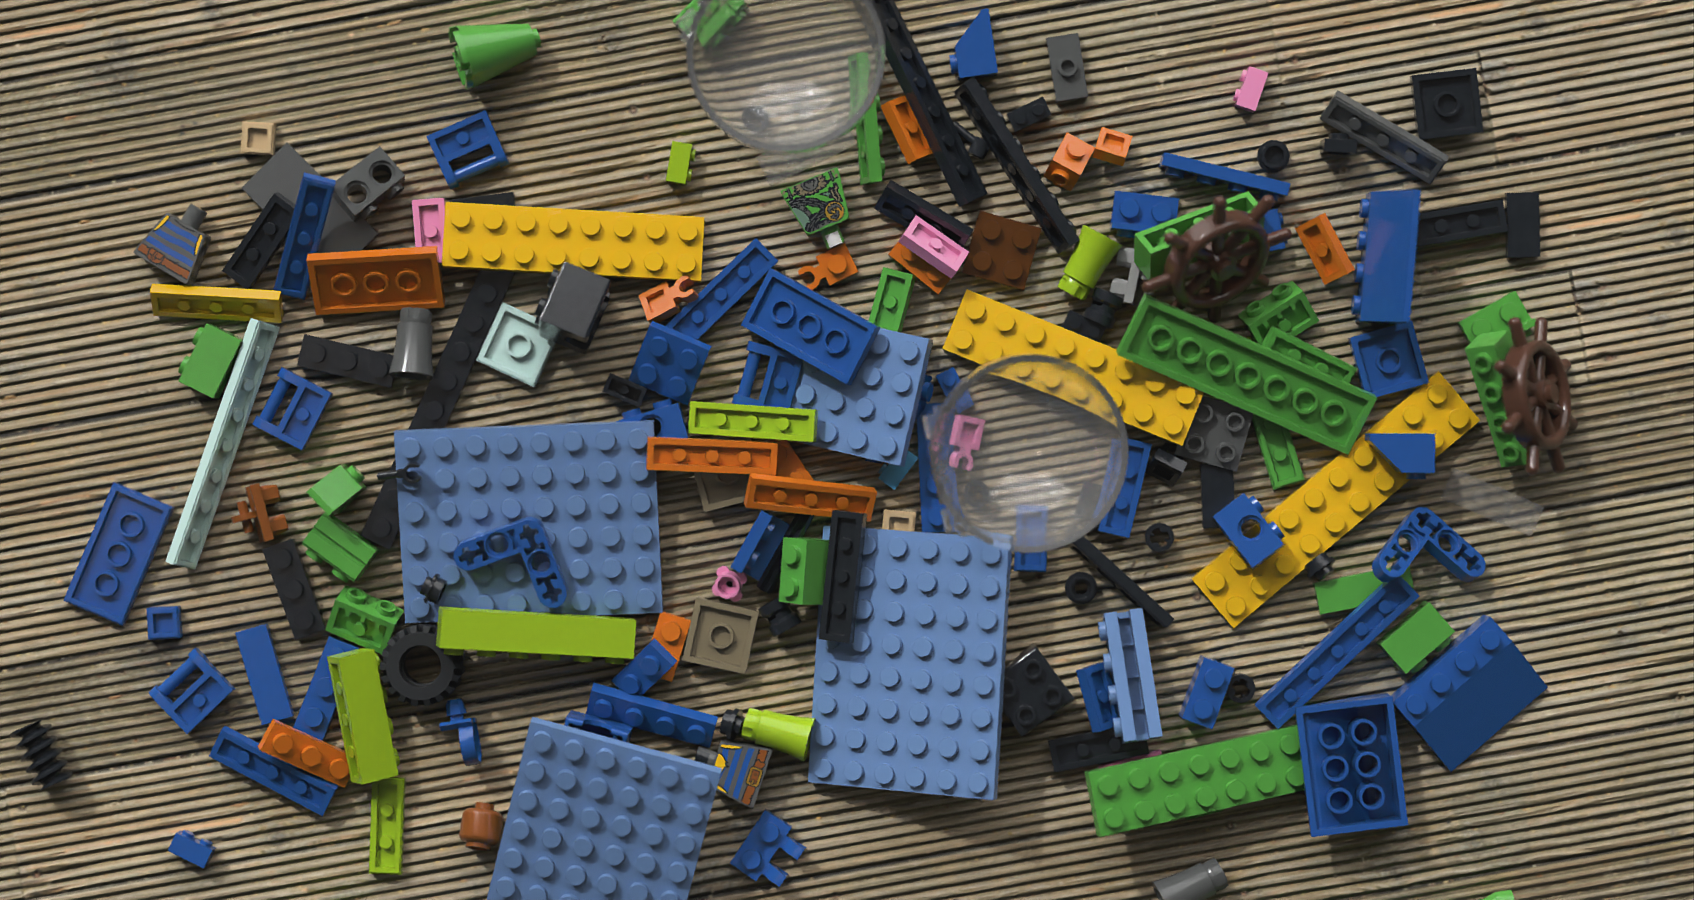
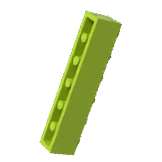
M439 606L436 646L444 648V654L464 655L465 649L477 650L476 655L484 657H496V651L509 652L510 658L528 659L529 653L541 654V659L560 660L561 655H573V661L592 662L593 657H605V663L624 664L625 658L634 659L637 620L630 617Z

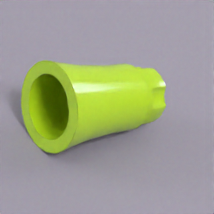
M1083 224L1079 235L1080 240L1075 245L1071 257L1063 270L1065 274L1057 287L1084 301L1091 288L1094 289L1100 276L1123 245Z
M749 708L744 720L741 737L755 741V744L786 753L804 762L809 751L811 729L815 724L816 718L797 717L765 709L761 711Z

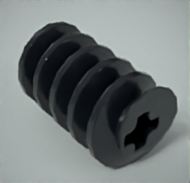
M43 719L10 734L11 738H22L15 748L16 750L27 749V752L20 759L21 762L32 761V764L26 769V773L38 774L31 781V784L42 785L43 787L40 790L68 779L73 775L72 771H61L68 761L67 759L56 760V757L63 750L62 748H51V745L57 740V736L45 735L52 728V725L41 724L40 722Z

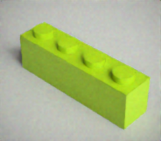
M360 648L327 656L351 782L364 785L398 776L397 766H399L400 759L392 743L391 735H393L394 729L393 723L386 712L385 704L388 698L386 689L381 685L380 681L381 661L379 656L375 653L374 649Z

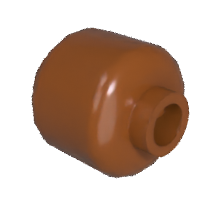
M476 802L475 808H467L463 811L459 838L466 842V848L490 851L491 846L499 844L504 817L499 812L494 811L495 805Z

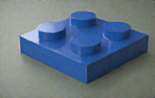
M652 321L628 380L688 405L712 346Z
M1412 321L1348 338L1363 390L1375 394L1376 397L1429 383Z

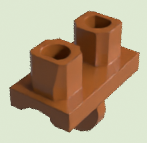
M257 483L245 487L251 512L248 510L246 500L237 502L240 515L231 517L232 524L242 522L244 533L246 534L254 531L251 521L253 519L260 543L273 540V536L287 531L288 524L285 515L280 514L268 518L265 505L280 501L277 485L260 486Z

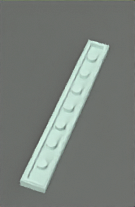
M250 318L165 561L167 563L194 570L197 567L280 330L278 326Z

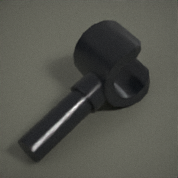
M954 121L953 123L958 134L966 141L972 143L968 153L983 160L989 150L986 141L974 136L957 121Z
M410 462L404 469L378 472L377 478L378 480L404 478L409 483H416L422 476L410 477L407 470L411 467H419L420 464Z

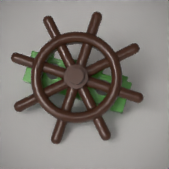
M1249 191L1228 199L1218 196L1214 199L1212 205L1135 233L1134 263L1148 279L1143 282L1142 290L1145 293H1152L1167 287L1176 298L1171 304L1172 306L1184 310L1185 307L1198 310L1208 309V319L1216 323L1221 319L1222 305L1241 295L1252 284L1260 288H1266L1269 285V279L1260 273L1267 262L1270 247L1288 241L1292 236L1288 228H1283L1269 234L1264 229V216L1275 202L1273 196L1265 195L1259 202L1256 201ZM1243 258L1240 263H1237L1236 260ZM1194 277L1187 286L1184 285V280ZM1210 279L1209 286L1203 287Z
M1512 317L1508 321L1509 330L1479 334L1465 348L1502 468L1526 465L1527 474L1533 476L1539 471L1540 453L1547 451L1553 471L1555 473H1562L1565 470V463L1559 446L1565 440L1568 430H1575L1578 427L1577 419L1571 415V392L1567 372L1571 368V362L1568 359H1560L1555 349L1547 343L1548 321L1544 317H1539L1535 320L1534 340L1529 341L1526 339L1521 320L1517 317Z

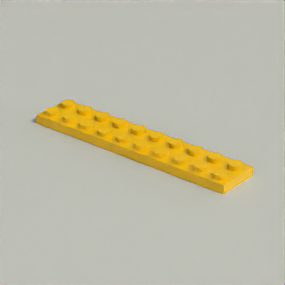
M1436 371L1428 378L1429 383L1418 386L1360 435L1348 455L1340 452L1263 517L1268 524L1274 521L1285 537L1281 539L1284 543L1283 548L1252 571L1231 544L1191 578L1232 628H1235L1304 570L1307 563L1321 553H1324L1410 480L1406 479V473L1396 472L1365 441V433L1435 434L1436 458L1480 421L1439 371ZM1256 523L1243 535L1247 538L1257 537L1260 533L1259 525Z

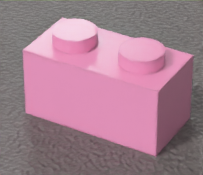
M1251 66L1247 68V71L1243 70L1239 80L1242 82L1240 90L1236 89L1233 96V101H1236L1234 106L1252 113L1255 112L1269 73Z

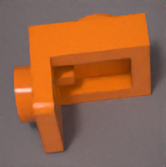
M1067 132L1045 171L1044 177L1052 181L1056 186L1072 191L1095 147Z

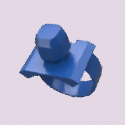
M461 698L448 700L446 715L450 716V721L439 723L440 730L458 729L460 748L465 765L481 764L482 751L476 717L464 718V713H467L465 703Z

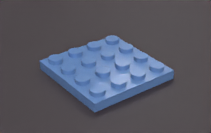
M880 328L851 385L843 383L803 360L790 408L818 410L816 442H795L904 467L933 340Z

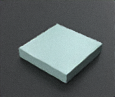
M502 302L476 361L532 387H536L555 342L540 337L539 325L535 324L536 317Z

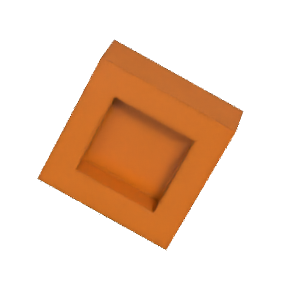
M1101 127L1092 157L1124 166L1132 136Z

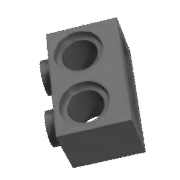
M379 146L336 181L332 197L354 222L358 221L361 217L367 220L378 211L379 207L377 204L386 197L392 200L404 189L402 184L405 182V175ZM381 170L386 171L390 174L391 179L386 183H378L373 178L374 173ZM355 190L361 191L365 194L366 199L361 203H353L348 199L349 193Z

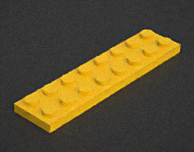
M446 202L442 268L552 274L554 268L560 270L562 264L568 262L602 277L676 281L681 276L688 275L691 281L701 283L705 217Z
M966 289L942 348L950 353L1180 446L1184 444L1204 395L1202 391L1117 355V349L968 289Z

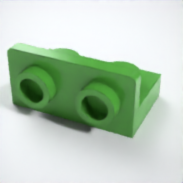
M1293 281L1278 285L1273 289L1272 293L1261 300L1250 303L1244 311L1238 314L1240 320L1247 326L1253 339L1258 344L1263 343L1271 326L1297 336L1319 321L1305 293Z
M1512 291L1457 322L1470 344L1479 334L1509 330L1508 321L1512 317H1517L1521 320L1525 336L1528 337L1532 334L1530 328L1535 325V318L1531 319L1516 291Z
M344 586L335 599L325 631L365 648L374 649L375 652L382 654L383 649L388 646L387 642L393 637L397 623L401 619L404 610L395 606L390 601L380 600L366 594L362 589Z

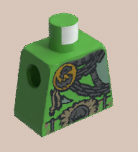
M837 167L781 190L784 200L808 237L821 233L827 249L845 242L838 225L850 220Z

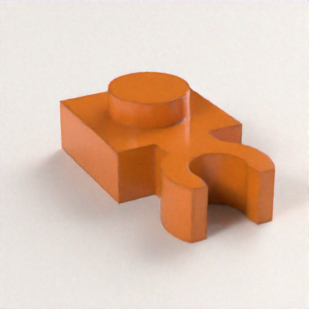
M845 243L816 256L819 266H804L798 271L799 275H803L806 272L814 275V282L806 286L811 290L816 289L824 278H826L829 286L859 272Z
M688 275L681 276L679 280H676L674 286L665 281L638 295L647 321L650 324L652 321L660 323L681 312L679 303H690L699 297L693 288L684 292L688 286L694 284Z

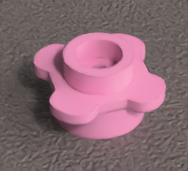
M727 566L719 567L716 571L718 578L712 586L713 594L725 599H731L733 602L739 601L743 596L741 590L743 584L747 582V575L744 572L731 571ZM727 581L732 582L731 587L727 585Z

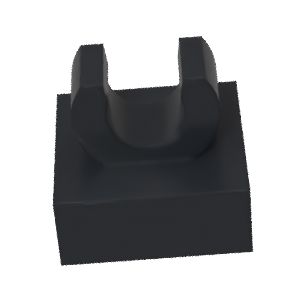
M1165 443L1161 449H1157L1149 461L1145 473L1173 487L1184 472L1187 462L1183 461L1184 457L1178 455L1175 457L1168 453L1167 449L1170 444Z

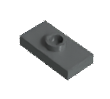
M1078 33L1046 38L1056 103L1088 98Z

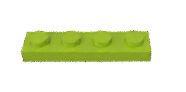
M690 401L688 433L816 442L818 410Z

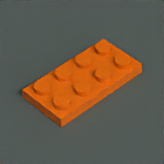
M437 246L312 253L307 255L306 261L316 315L396 311L405 307L424 309L445 307V295Z

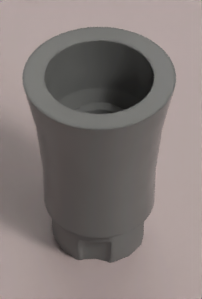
M412 307L401 308L400 323L397 324L394 355L388 375L407 380L434 379L432 364L433 326L431 325L432 312L430 310Z
M1215 858L1203 864L1198 863L1169 877L1151 882L1158 900H1206L1216 895L1217 891L1228 886L1227 878Z

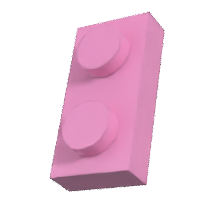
M446 199L412 200L415 247L437 246L439 261L442 263Z
M917 215L898 241L951 279L969 253V251Z

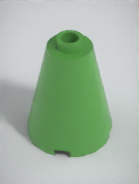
M529 24L455 25L448 29L450 43L456 42L457 44L454 46L452 55L462 85H465V90L473 89L536 56L537 48L541 47L538 30L536 28L531 29Z

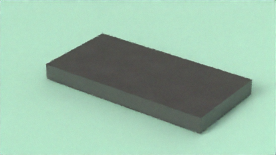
M286 142L242 189L262 209H264L272 195L277 192L296 204L303 173L321 175ZM332 197L317 253L362 251L379 233L362 217L354 222Z

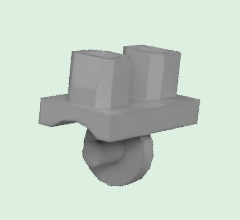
M1121 248L1118 251L1117 265L1130 268L1128 280L1114 278L1110 293L1123 298L1125 303L1139 306L1143 294L1153 295L1154 292L1145 293L1142 290L1143 282L1148 279L1134 263V248Z

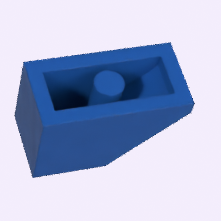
M989 8L980 11L955 45L954 55H949L951 74H958V81H966L973 77L975 79L993 77L998 74Z
M1365 433V441L1396 472L1406 473V479H1426V473H1435V434Z

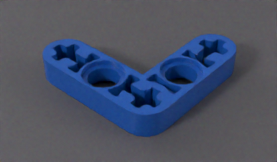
M1426 507L1416 508L1403 519L1372 562L1374 575L1377 579L1386 583L1400 577L1422 547L1461 581L1471 582L1481 576L1486 569V563L1482 555L1433 511ZM1419 518L1422 519V521H1423V523H1422V527H1423V528H1421V527L1418 525V523H1419ZM1434 529L1436 533L1430 537L1429 535L1433 532L1432 530ZM1399 537L1409 541L1411 545L1410 552L1402 550L1399 546ZM1439 537L1449 541L1451 545L1450 552L1444 551L1440 547ZM1459 552L1460 555H1458L1456 557L1457 559H1455L1453 556ZM1393 557L1397 560L1390 567L1391 571H1388L1386 569L1387 561ZM1467 561L1472 564L1470 566L1471 571L1466 568L1468 565Z
M526 517L466 539L456 547L454 561L459 568L467 571L521 553L538 599L544 606L557 608L567 598V584L546 530L537 518ZM528 524L531 529L537 528L538 530L534 536L536 545L543 542L545 546L535 548L530 553L526 550V548L532 547L530 538L528 536L522 537L521 535L525 530V525ZM496 535L504 536L508 541L507 550L504 552L494 551L490 546L492 537ZM479 541H484V549L489 556L488 558H484V552L475 555L473 563H470L468 559L462 560L461 555L464 553V547H468L470 551H475L481 548ZM537 554L546 555L550 559V567L545 571L536 570L532 565L533 557ZM555 572L557 577H551L550 580L554 589H561V592L558 594V600H553L552 596H545L544 593L548 590V584L546 579L539 583L538 578H546Z

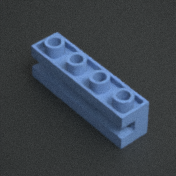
M1143 608L1130 609L1127 612L1117 613V611L1104 613L1102 616L1103 621L1098 622L1100 641H1106L1108 653L1103 654L1105 673H1111L1113 685L1108 686L1110 705H1116L1118 717L1113 718L1115 737H1121L1122 744L1160 739L1163 735Z

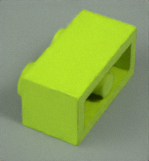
M672 141L666 182L687 185V181H691L693 169H690V163L695 161L696 156L693 144Z

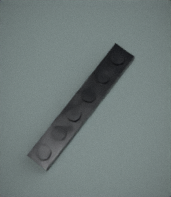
M975 77L963 83L953 93L986 141L988 147L1056 252L1060 254L1080 240L1076 234L1075 226L1070 220L1065 218L1059 208L1057 198L1043 184L1040 172L1034 165L1030 164L1024 154L1022 144L1008 130L1003 115L995 110L989 100L985 87L979 84Z

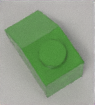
M341 464L312 486L307 493L330 516L340 514L367 487L362 482L365 477L355 466L351 465L348 468L346 464Z

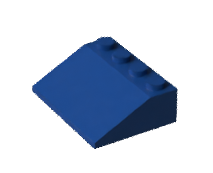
M1421 190L1371 191L1366 194V199H1361L1359 217L1364 218L1363 231H1358L1356 247L1357 250H1361V261L1355 264L1354 282L1359 283L1358 296L1353 295L1351 303V314L1356 315V322L1386 325L1410 322Z
M1482 615L1391 696H1393L1396 711L1447 769L1452 772L1548 687L1490 616Z
M1388 693L1295 707L1310 836L1317 837L1407 826L1408 818L1393 696Z

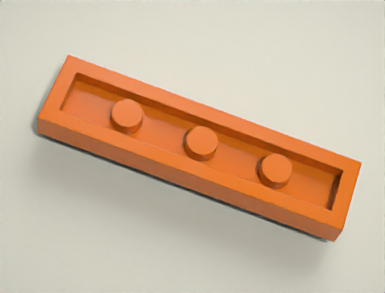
M647 436L646 470L776 475L778 443L769 441Z
M750 473L744 504L746 508L823 517H832V510L867 513L866 521L871 522L877 491L875 487Z

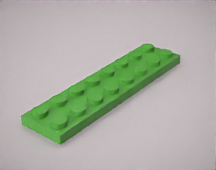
M1146 294L1143 295L1116 350L1117 355L1347 455L1352 449L1377 400L1375 394Z
M1297 724L1084 772L1096 835L1099 837L1305 790Z

